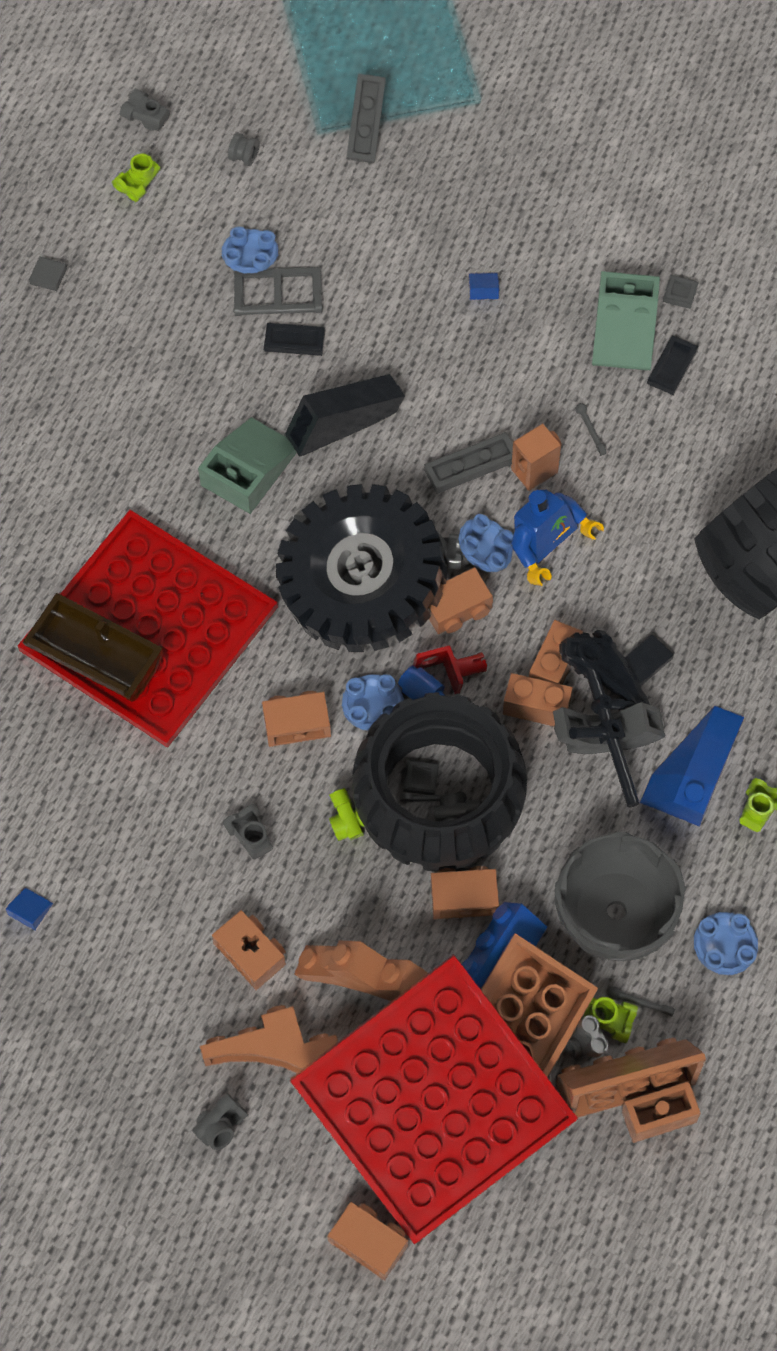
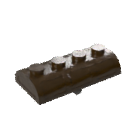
M58 593L54 595L23 641L25 646L116 692L131 702L135 701L145 690L157 671L163 656L162 647Z

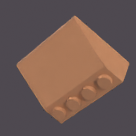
M516 933L511 937L481 988V991L547 1077L598 990V987Z
M669 1038L657 1043V1047L645 1050L644 1047H636L626 1051V1056L613 1059L612 1056H604L593 1061L594 1065L583 1068L580 1065L568 1066L561 1070L562 1074L557 1075L556 1084L559 1094L578 1118L624 1105L625 1101L688 1081L690 1086L696 1085L706 1058L704 1052L687 1039L676 1041V1038Z

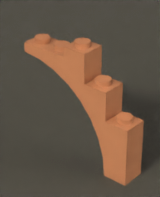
M342 940L338 941L337 946L306 945L299 957V963L294 973L295 976L306 981L342 986L389 1001H393L428 974L427 971L410 960L386 959L361 941Z
M285 1005L270 1008L267 1010V1014L261 1015L264 1028L248 1027L239 1031L237 1036L225 1038V1036L213 1037L208 1039L205 1045H201L200 1049L205 1066L226 1062H260L283 1067L298 1073L334 1046L338 1039L336 1035L329 1036L327 1033L311 1037L308 1043H303L294 1007L286 1008Z

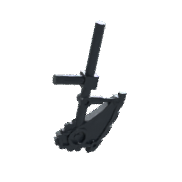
M596 630L592 633L594 637H590L589 633L586 632L581 634L577 632L569 638H565L559 644V654H561L562 661L573 666L574 671L578 675L583 674L584 678H587L594 699L591 703V708L594 713L599 715L601 723L598 726L571 727L569 736L571 739H599L600 744H608L626 805L629 808L639 805V800L620 742L626 735L621 719H613L610 710H622L625 707H631L640 702L649 704L648 698L642 691V686L636 674L629 668L628 661L616 649V644L605 631ZM603 686L615 693L620 699H611L610 696L605 694Z

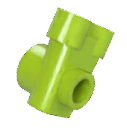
M147 154L135 155L130 161L131 168L125 173L120 172L112 180L114 188L121 193H125L134 202H138L146 194L145 188L160 171L158 163L153 161Z
M754 778L746 790L748 799L739 822L755 832H760L774 810H777V788H771L763 780Z
M339 789L331 793L329 796L338 814L329 817V821L338 841L348 837L350 840H354L363 836L361 828L365 826L359 818L357 810H353L352 802L346 789Z
M608 997L592 998L581 1020L588 1015L594 1016L599 1022V1028L611 1033L612 1039L627 1043L631 1035L638 1006L625 1001L621 1005L616 1004ZM596 1009L603 1011V1020L596 1015Z

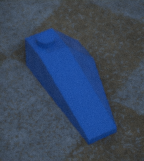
M714 706L651 775L640 803L700 826L744 717Z

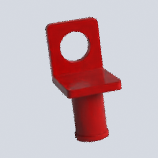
M450 645L418 653L413 663L416 668H427L443 663L455 694H460L464 684L462 677L487 671L486 659L481 661L484 658L482 652L457 659L454 657ZM436 656L435 658H433V659H431V660L424 661V660L427 659V658Z

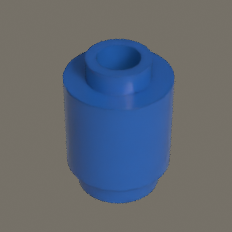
M414 665L410 666L398 681L402 692L411 700L423 698L426 693L439 692L440 696H445L443 693L445 686L423 668H416Z

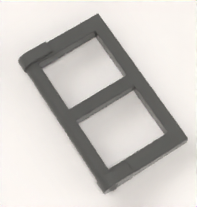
M321 267L266 269L257 273H241L234 270L233 312L235 316L322 313ZM312 276L313 303L282 304L281 277ZM274 277V305L243 306L244 278Z

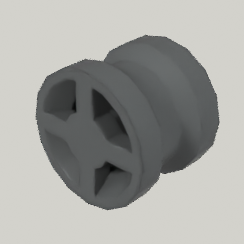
M235 133L229 145L228 159L234 162L240 160L243 161L244 165L252 166L259 151V139H247L243 134Z

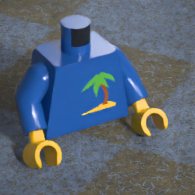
M547 489L531 492L528 497L529 502L516 512L514 516L515 531L511 542L512 548L524 568L528 567L529 569L527 573L528 582L537 586H543L539 579L540 574L545 580L550 581L552 578L551 572L547 568H540L537 564L578 528L577 524H581L580 532L590 539L596 540L591 534L593 526L600 531H604V527L600 522L586 517L587 513L572 497L559 492L553 494Z

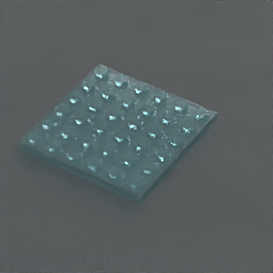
M283 0L317 135L350 129L358 73L386 78L380 123L481 103L480 93L452 0Z

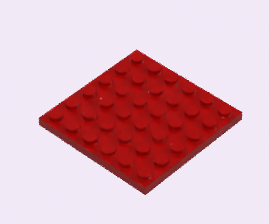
M129 510L60 595L163 648L160 665L142 694L135 701L131 702L116 692L25 646L23 641L26 636L17 646L20 652L168 748L278 608V602L134 511Z
M454 954L290 1078L292 1085L414 1245L578 1120L575 1113Z

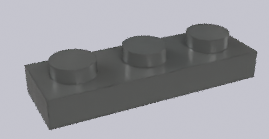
M359 73L357 75L346 160L375 162L385 77Z
M504 432L424 464V471L436 494L511 465L513 444L507 433Z

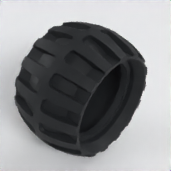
M777 468L736 499L694 538L700 560L714 585L736 607L758 620L777 608Z
M439 692L426 693L423 698L413 701L411 698L397 703L389 715L387 713L382 714L373 723L356 754L352 773V791L357 813L368 834L380 848L387 849L394 859L406 865H409L411 862L420 864L427 871H438L439 867L452 865L457 870L470 866L479 857L482 859L487 858L512 833L521 816L526 799L527 772L525 761L514 734L508 726L501 724L499 716L485 705L479 707L472 703L469 697L455 694V697L440 696ZM433 744L455 746L473 755L487 770L492 787L489 795L475 811L457 820L430 821L413 816L400 806L387 787V779L397 762L413 750Z

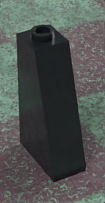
M391 374L303 395L285 432V436L299 457L304 456L395 414L405 395Z

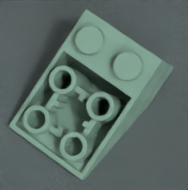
M601 271L592 365L651 371L659 295V276Z
M251 417L219 442L198 467L200 484L202 487L251 514L297 452L287 437Z

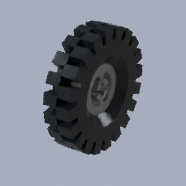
M362 484L347 486V496L340 497L337 489L323 494L326 504L320 508L314 501L301 510L306 518L303 523L294 518L286 529L290 541L281 540L277 554L282 563H276V578L281 585L278 588L283 601L297 623L301 624L309 636L315 640L320 637L325 646L339 650L341 644H344L348 652H364L365 644H371L374 651L388 648V638L394 635L400 643L413 635L409 628L411 624L416 623L422 627L431 617L428 610L429 605L437 607L443 596L440 584H446L448 570L444 561L447 558L433 521L429 519L427 512L418 502L412 504L409 495L397 489L391 495L387 486L372 484L370 492H365ZM370 555L377 556L380 559H382V568L380 572H378L377 567ZM346 567L355 585L348 584L343 580Z

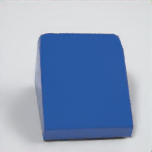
M498 273L469 274L470 300L499 299Z
M25 888L9 903L5 910L8 916L36 930L53 903Z

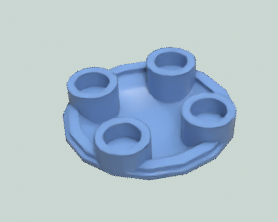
M235 227L230 231V237L225 240L222 246V258L225 264L241 273H257L266 270L274 264L278 257V245L275 241V235L269 230L260 231L257 229Z
M476 515L473 519L466 521L460 529L458 538L460 549L465 558L476 568L486 572H498L505 569L512 561L513 548L511 542L514 534L509 530H504L498 523L489 520L486 515Z
M368 674L352 678L347 682L341 706L345 717L353 726L369 731L373 723L382 714L387 713L389 715L393 707L403 701L404 698L400 687L392 676L387 674Z
M718 912L707 916L699 923L694 934V949L698 959L707 969L720 975H734L745 971L755 961L758 952V938L753 927L750 925L749 919L745 915Z

